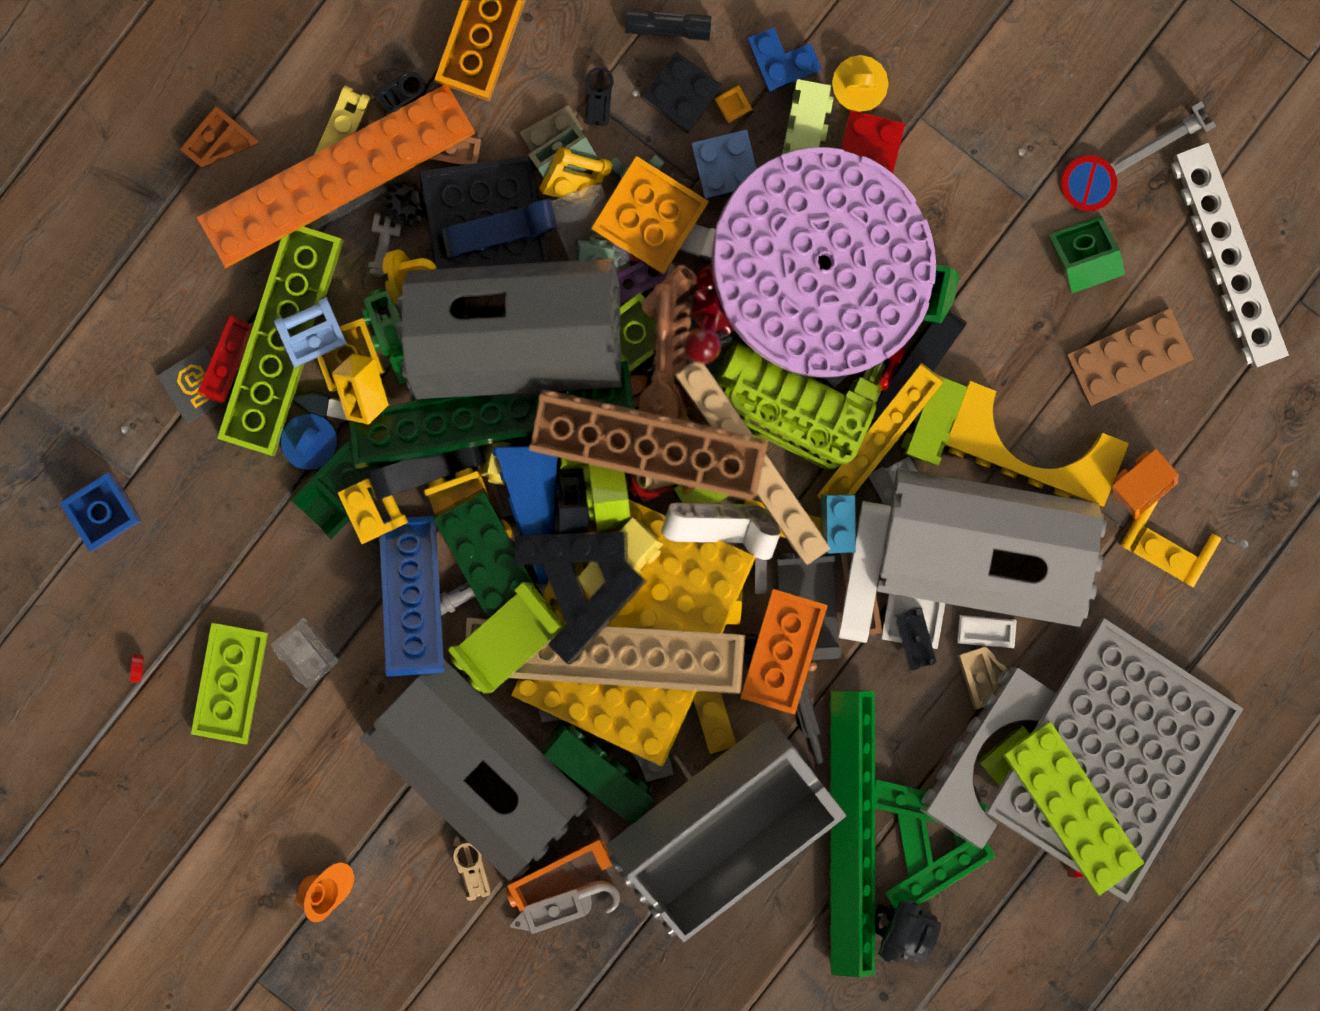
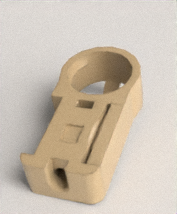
M464 840L455 847L453 857L458 872L462 874L466 892H469V894H466V899L471 901L475 900L478 896H489L491 887L482 854L477 851L478 858L473 863L469 846H473L467 840ZM461 847L464 848L468 865L462 864L458 860L457 854Z

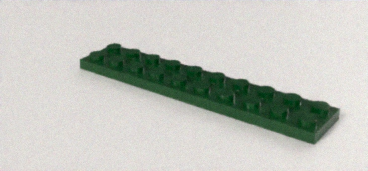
M627 360L621 361V387L554 391L635 410L630 369ZM542 392L419 399L388 405L370 424L349 420L354 466L358 469L533 436L540 402L539 397Z

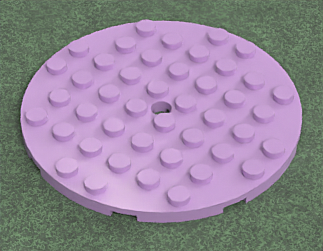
M808 148L783 154L756 169L744 179L727 201L720 215L713 240L712 272L715 289L724 313L734 330L745 343L769 362L788 371L806 376L840 377L867 370L895 354L906 344L921 324L930 304L928 302L932 286L935 284L936 275L933 237L926 219L924 220L912 193L893 173L867 157H860L853 153L845 152L842 149ZM820 255H826L830 258V269H820L818 265V257Z

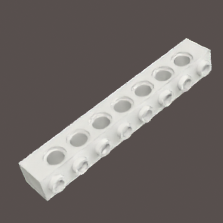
M1209 143L1175 155L1173 157L1174 163H1171L1173 173L1176 179L1181 178L1184 189L1181 190L1183 200L1187 206L1191 205L1194 213V216H1191L1193 226L1196 232L1201 231L1204 242L1201 243L1205 257L1212 260L1214 269H1211V273L1216 285L1221 284L1223 289L1222 303L1227 312L1231 311L1234 318L1231 326L1236 338L1241 337L1245 347L1241 349L1246 364H1251L1253 369L1289 356ZM1194 170H1199L1204 174L1205 180L1202 185L1193 183L1191 174ZM1203 197L1213 199L1215 204L1213 211L1208 212L1202 208L1201 200ZM1214 223H1219L1224 227L1225 233L1222 238L1213 236L1211 227ZM1225 249L1232 251L1235 259L1231 265L1225 264L1221 259V254ZM1234 276H1240L1244 280L1245 286L1242 291L1233 289L1231 281ZM1245 302L1251 303L1254 306L1255 312L1251 318H1247L1242 314L1241 307ZM1254 329L1263 331L1265 338L1262 344L1253 342L1251 334Z

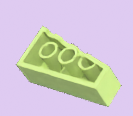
M797 79L782 155L801 149L819 148L820 141H826L828 125L824 124L825 114H831L834 98L829 96L831 85Z

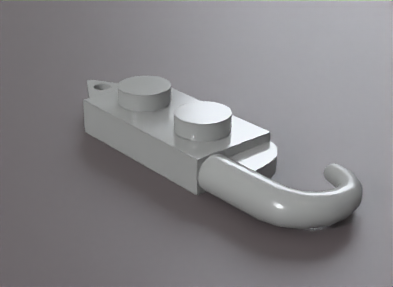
M597 881L526 905V908L511 923L510 927L531 931V934L584 917L591 910V895L603 891L609 892L612 896L611 905L605 909L606 913H610L618 907L620 893L611 882ZM516 921L520 922L519 926H516Z

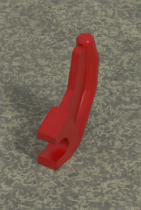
M900 348L889 358L887 366L877 384L880 390H886L889 387L905 354V349Z

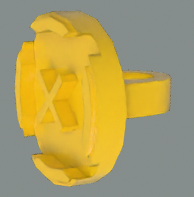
M863 55L849 57L841 62L835 70L832 80L833 95L837 101L847 110L857 112L871 111L880 105L887 94L889 85L887 73L883 66L872 57Z
M400 249L387 252L383 259L382 270L384 274L388 273L389 281H385V286L392 301L398 305V295L403 294V282L408 271L436 269V265L424 258L409 260L405 252Z

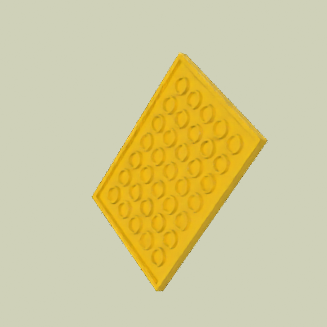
M628 499L630 520L632 518L641 520L664 544L659 548L661 552L658 557L651 563L646 562L640 569L641 575L647 580L645 585L606 627L722 634L756 557L720 540L717 542H678L669 540L661 533L666 516ZM589 518L588 527L597 530L596 521H590ZM623 528L598 531V533L620 532ZM584 590L587 599L589 600L591 596ZM554 599L551 607L558 609V601ZM518 679L511 696L657 765L664 766L696 690Z

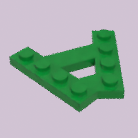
M876 779L875 809L898 814L908 872L907 878L885 891L894 908H897L899 901L904 899L913 900L920 905L996 857L987 842L983 849L977 848L954 833L956 847L933 861L926 820L937 821L920 811L923 805L921 800L927 790ZM979 803L982 810L985 812L987 809V804Z

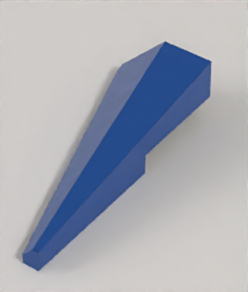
M530 444L492 447L493 455L498 458L502 470L499 472L501 479L506 482L510 494L508 500L520 536L553 534L557 457L530 451ZM543 564L533 565L537 575V579H535L536 584H548L549 579Z

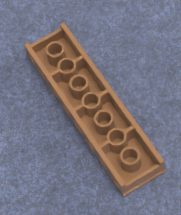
M545 389L540 394L532 443L529 448L530 451L748 500H753L757 496L769 439Z

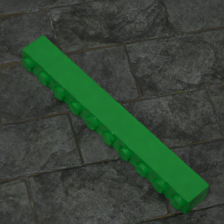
M837 690L831 691L829 702L831 710V727L829 731L831 739V756L829 759L831 784L829 792L846 814V817L831 828V841L829 844L831 852V869L829 873L831 880V897L829 901L831 908V926L829 930L831 954L829 961L831 975L860 978L875 975V691Z

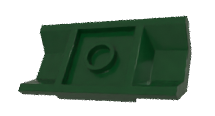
M350 438L301 488L291 501L309 516L332 540L350 521L338 492L368 479L367 473L401 461L356 469L353 463ZM370 487L368 488V490L373 498L374 494L372 488Z

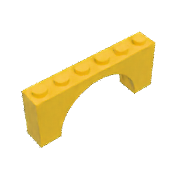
M972 381L967 383L966 387L968 388L960 410L949 433L947 444L945 443V446L949 447L948 453L961 458L968 454L975 457L974 463L989 469L991 464L1002 468L1000 473L1014 479L1017 478V475L1028 478L1027 484L1043 489L1044 485L1054 488L1053 494L1070 498V495L1080 498L1081 501L1098 503L1100 507L1105 506L1114 483L1113 479L1118 473L1129 443L1107 434L1099 433L1089 451L1080 459L1067 466L1056 469L1030 466L1014 457L1005 448L997 435L993 420V404L997 391Z

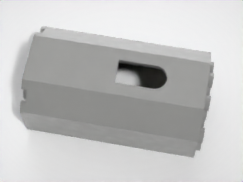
M897 468L877 584L878 592L1078 627L1081 626L1083 619H1087L1089 600L1095 599L1097 590L1095 572H1100L1103 555H1100V540L1105 534L1106 520H1104V513H1101L1098 503ZM993 549L1041 557L1047 563V574L1042 580L1037 582L988 575Z

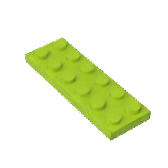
M1046 722L1002 754L1095 895H1102L1144 864V861L1051 722Z

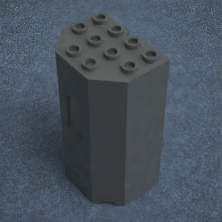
M614 259L407 272L403 282V294L398 295L399 313H402V321L398 322L397 331L399 339H402L405 360L402 361L403 377H407L408 389L413 390L416 399L542 392L543 389L567 391L621 387L620 281ZM506 296V318L457 320L449 313L450 305L455 299Z
M443 654L444 673L421 674L360 739L509 881L514 876L519 879L529 869L531 859L534 858L538 861L548 851L549 841L552 838L557 841L568 830L570 824L568 821L573 815L578 817L589 806L587 801L589 793L579 783L545 758L540 746L485 693L476 691L470 684L469 678L463 675V672ZM482 760L518 794V806L513 812L509 814L496 812L464 781Z
M769 718L606 846L612 853L609 860L618 871L621 870L619 875L628 887H636L633 890L643 904H651L648 906V909L657 920H665L662 925L672 937L677 934L685 942L844 819L846 814L773 720Z

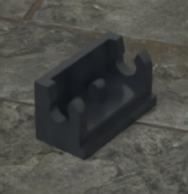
M922 607L894 615L909 670L913 671L920 667L934 665L937 661Z

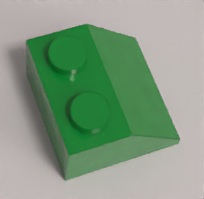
M1102 215L1049 234L1062 275L1071 293L1125 275L1121 251Z

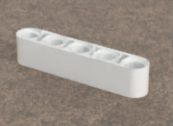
M866 501L861 503L855 536L856 552L852 553L838 638L867 643L891 506Z

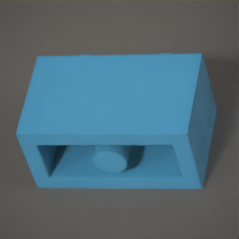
M821 494V536L830 547V550L826 553L856 552L855 495Z

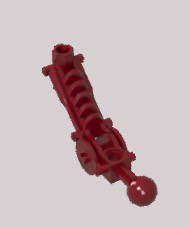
M712 264L703 268L695 275L697 277V285L689 292L696 301L691 315L700 325V328L693 329L687 335L684 341V351L689 359L698 364L710 363L718 356L720 340L715 333L716 331L721 329L724 334H729L734 329L720 304L715 289Z

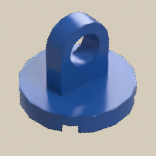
M302 414L293 418L285 426L281 436V448L286 459L294 466L304 470L323 467L335 455L338 447L337 434L333 425L324 417L315 414Z

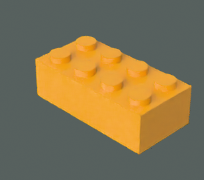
M463 0L435 76L436 83L447 85L454 90L490 102L526 0Z

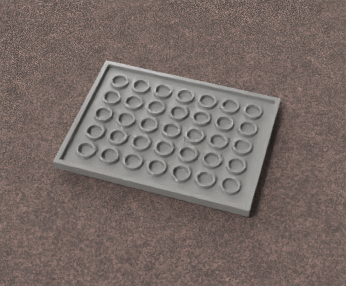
M1101 618L1034 731L1046 722L1053 724L1144 861L1142 866L1107 890L1128 903L1243 711V708L1105 618ZM1011 768L985 813L1081 874Z

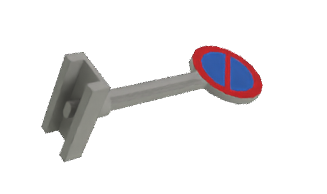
M1201 101L1192 107L1193 114L1182 120L1183 123L1112 164L1098 156L1085 155L1073 160L1066 167L1062 175L1061 188L1065 199L1073 207L1081 211H1096L1104 208L1113 200L1117 192L1118 173L1187 133L1193 134L1201 128L1206 133L1216 127L1214 121L1205 125L1204 120L1209 118L1207 113L1199 115L1198 111L1205 107L1203 102Z

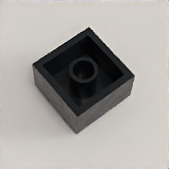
M676 51L643 96V101L689 134L721 91L722 84Z

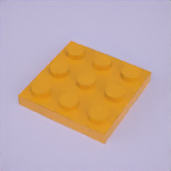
M635 156L591 227V230L656 271L664 274L709 201Z

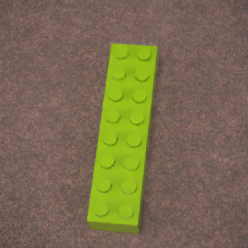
M304 226L281 238L217 439L270 456L276 455L304 364L297 367L293 366L274 320L280 317L285 319L319 304L318 300L326 297L344 242L341 238ZM320 316L288 329L290 336L292 337L317 326Z

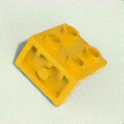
M468 468L455 473L457 479L447 482L446 478H441L428 483L429 489L424 490V493L429 497L434 513L482 488L487 492L483 478L480 475L481 472H474L472 468Z

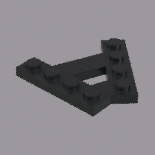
M604 532L515 536V565L543 564L567 623L548 645L566 664L571 665L647 582L628 562V533ZM597 562L605 582L589 600L573 563Z

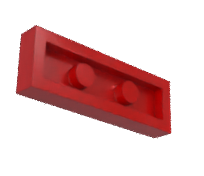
M231 315L228 317L197 394L222 405L224 404L243 359L253 328L252 324Z

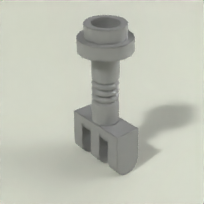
M375 213L371 232L380 234L378 249L374 262H368L367 268L370 269L369 275L385 278L386 274L382 270L383 259L388 252L390 238H400L402 225L395 223V228L390 227L391 220L387 216L384 226L379 225L381 214Z

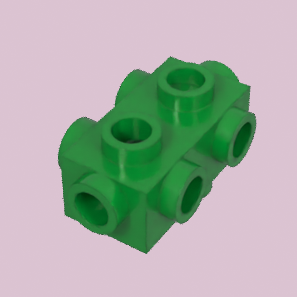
M375 290L369 294V297L363 299L366 308L362 309L367 325L372 324L375 334L371 335L376 351L382 350L384 356L390 354L391 358L404 355L402 339H399L397 324L399 321H402L398 305L392 301L387 290ZM382 309H388L389 315L384 314L381 317L380 311Z

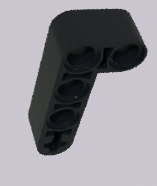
M476 446L407 459L367 473V477L377 501L432 481L455 475V473L465 469L474 468L484 464L485 461L480 447Z

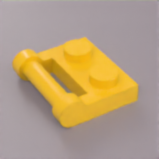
M559 148L539 189L546 195L591 206L604 178L611 173L612 162L603 158L596 160L571 153L569 149ZM570 164L593 170L592 174L564 168V166Z
M368 479L338 492L361 544L408 523L406 516H402L392 495L382 499L392 520L384 524L368 490L371 487Z

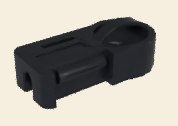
M595 67L586 76V94H590V96H587L585 117H588V120H583L585 124L600 126L609 124L614 77L607 68ZM598 70L597 89L594 91L589 80L593 72ZM605 71L608 73L610 83L607 90L602 92Z

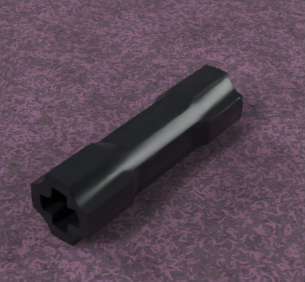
M627 8L625 33L665 35L709 41L712 16L660 13Z

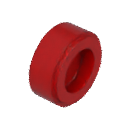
M133 654L130 682L140 683L142 680L143 655Z

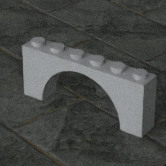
M1010 667L1008 670L1005 669L1000 674L997 680L998 688L993 694L990 693L982 703L984 709L978 718L974 717L967 727V736L963 742L959 741L951 753L953 758L948 766L944 765L940 769L936 777L938 782L933 789H929L924 794L921 800L923 805L920 811L974 847L981 849L985 846L997 824L985 814L975 795L973 768L977 754L986 739L1002 726L1020 720L1039 722L1056 694L1021 669Z

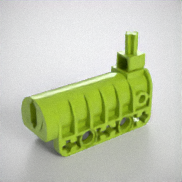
M737 339L723 357L715 373L714 380L718 386L724 388L723 393L738 415H742V420L749 431L769 439L768 441L823 469L833 470L855 458L873 419L876 402L882 391L878 388L877 384L886 365L881 362L865 370L863 377L854 380L850 390L842 394L809 376L788 371L769 362L756 353L749 345ZM750 420L760 424V426L753 425ZM799 445H801V446H803V447H805V448H807V449H809V450H811V451H809V452L803 451V450L800 448Z

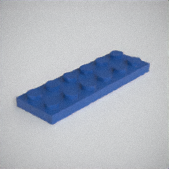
M434 516L407 518L408 523L380 536L386 676L444 673L436 523ZM382 519L384 524L392 521L391 519Z

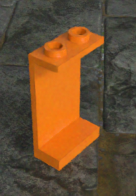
M601 835L525 872L519 879L516 877L511 879L505 892L511 906H517L519 911L526 908L527 902L519 886L591 850L602 870L612 866L609 860L611 855Z

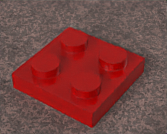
M850 110L841 149L860 157H867L893 173L905 123Z

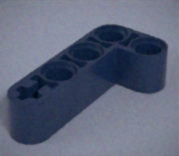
M551 199L529 204L521 209L441 229L440 232L447 258L546 234L558 228Z

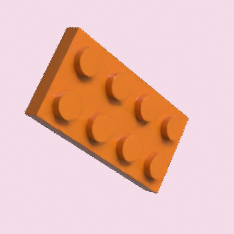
M772 589L740 696L741 699L795 715L828 605Z

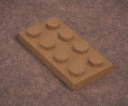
M1171 308L1066 355L1089 406L1194 360Z

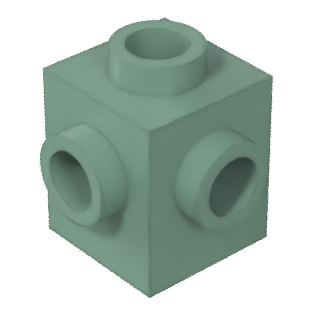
M591 237L590 241L577 240L575 261L595 260L596 258L614 259L615 267L617 268L618 252L614 251L612 244L607 242V239Z

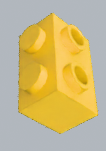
M352 354L332 372L346 420L370 424L389 405L375 358Z

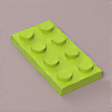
M211 623L192 725V735L248 744L268 638L267 632Z

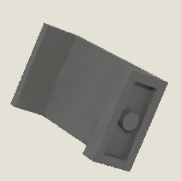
M825 552L806 565L801 561L797 553H783V559H776L779 591L828 605L812 660L841 658L838 638L834 556H828V553Z

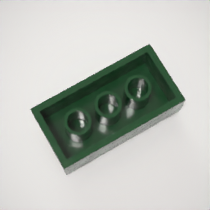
M484 488L434 514L436 525L487 618L494 615L517 594L515 589L522 583H532L537 589L527 566L515 565V544Z
M560 722L540 747L543 756L628 823L634 824L654 801L650 793L652 788L637 774L632 778L629 775L630 771L627 769V766L614 757L612 760H609L606 757L608 754L605 752V749L594 740H591L590 743L585 741L583 732L575 725L569 723L566 726Z

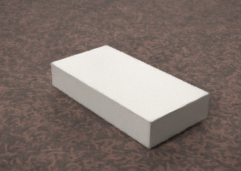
M959 615L957 643L1014 648L1017 620Z

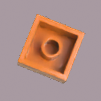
M1157 449L1152 453L1148 450L1135 460L1136 465L1132 470L1128 472L1125 469L1113 479L1115 482L1112 486L1113 496L1135 520L1178 484L1179 474Z

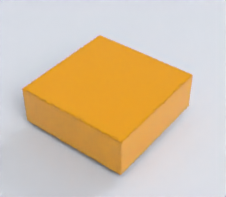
M739 85L714 98L727 124L753 111Z

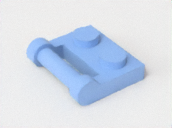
M327 297L318 300L319 304L285 319L280 317L274 320L294 367L347 345ZM324 314L326 322L292 337L290 336L288 329Z

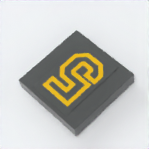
M206 346L157 375L187 424L220 404L197 394L212 358ZM232 387L229 390L226 400L231 397L233 391Z

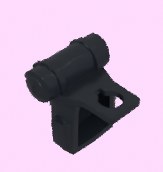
M900 900L895 910L879 904L875 912V933L882 937L881 947L878 951L880 957L890 963H897L900 957L916 963L919 961L926 962L937 943L942 923L937 921V916L920 910L921 908L913 900ZM886 913L889 924L880 929L879 920Z

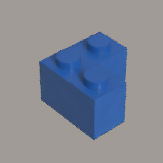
M775 28L751 36L747 40L768 94L796 84L797 79L805 80L820 74L822 71L812 43L784 53Z

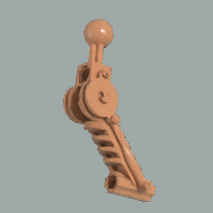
M679 265L660 284H657L654 290L642 301V309L648 316L657 321L654 330V338L656 339L654 353L656 355L653 360V367L656 369L652 376L653 383L645 388L641 394L639 410L709 426L674 376L676 372L690 363L687 361L688 357L684 351V341L690 333L688 330L691 324V318L688 317L691 311L689 292L697 285V277L692 270H689L684 265Z

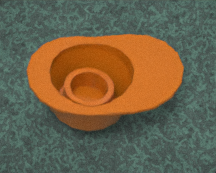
M339 862L332 864L321 874H313L302 880L294 901L296 905L304 909L305 915L310 921H323L348 896L354 884L352 868L348 864Z

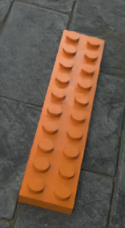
M443 85L400 108L398 111L379 119L197 217V220L226 269L475 134V130L449 86Z

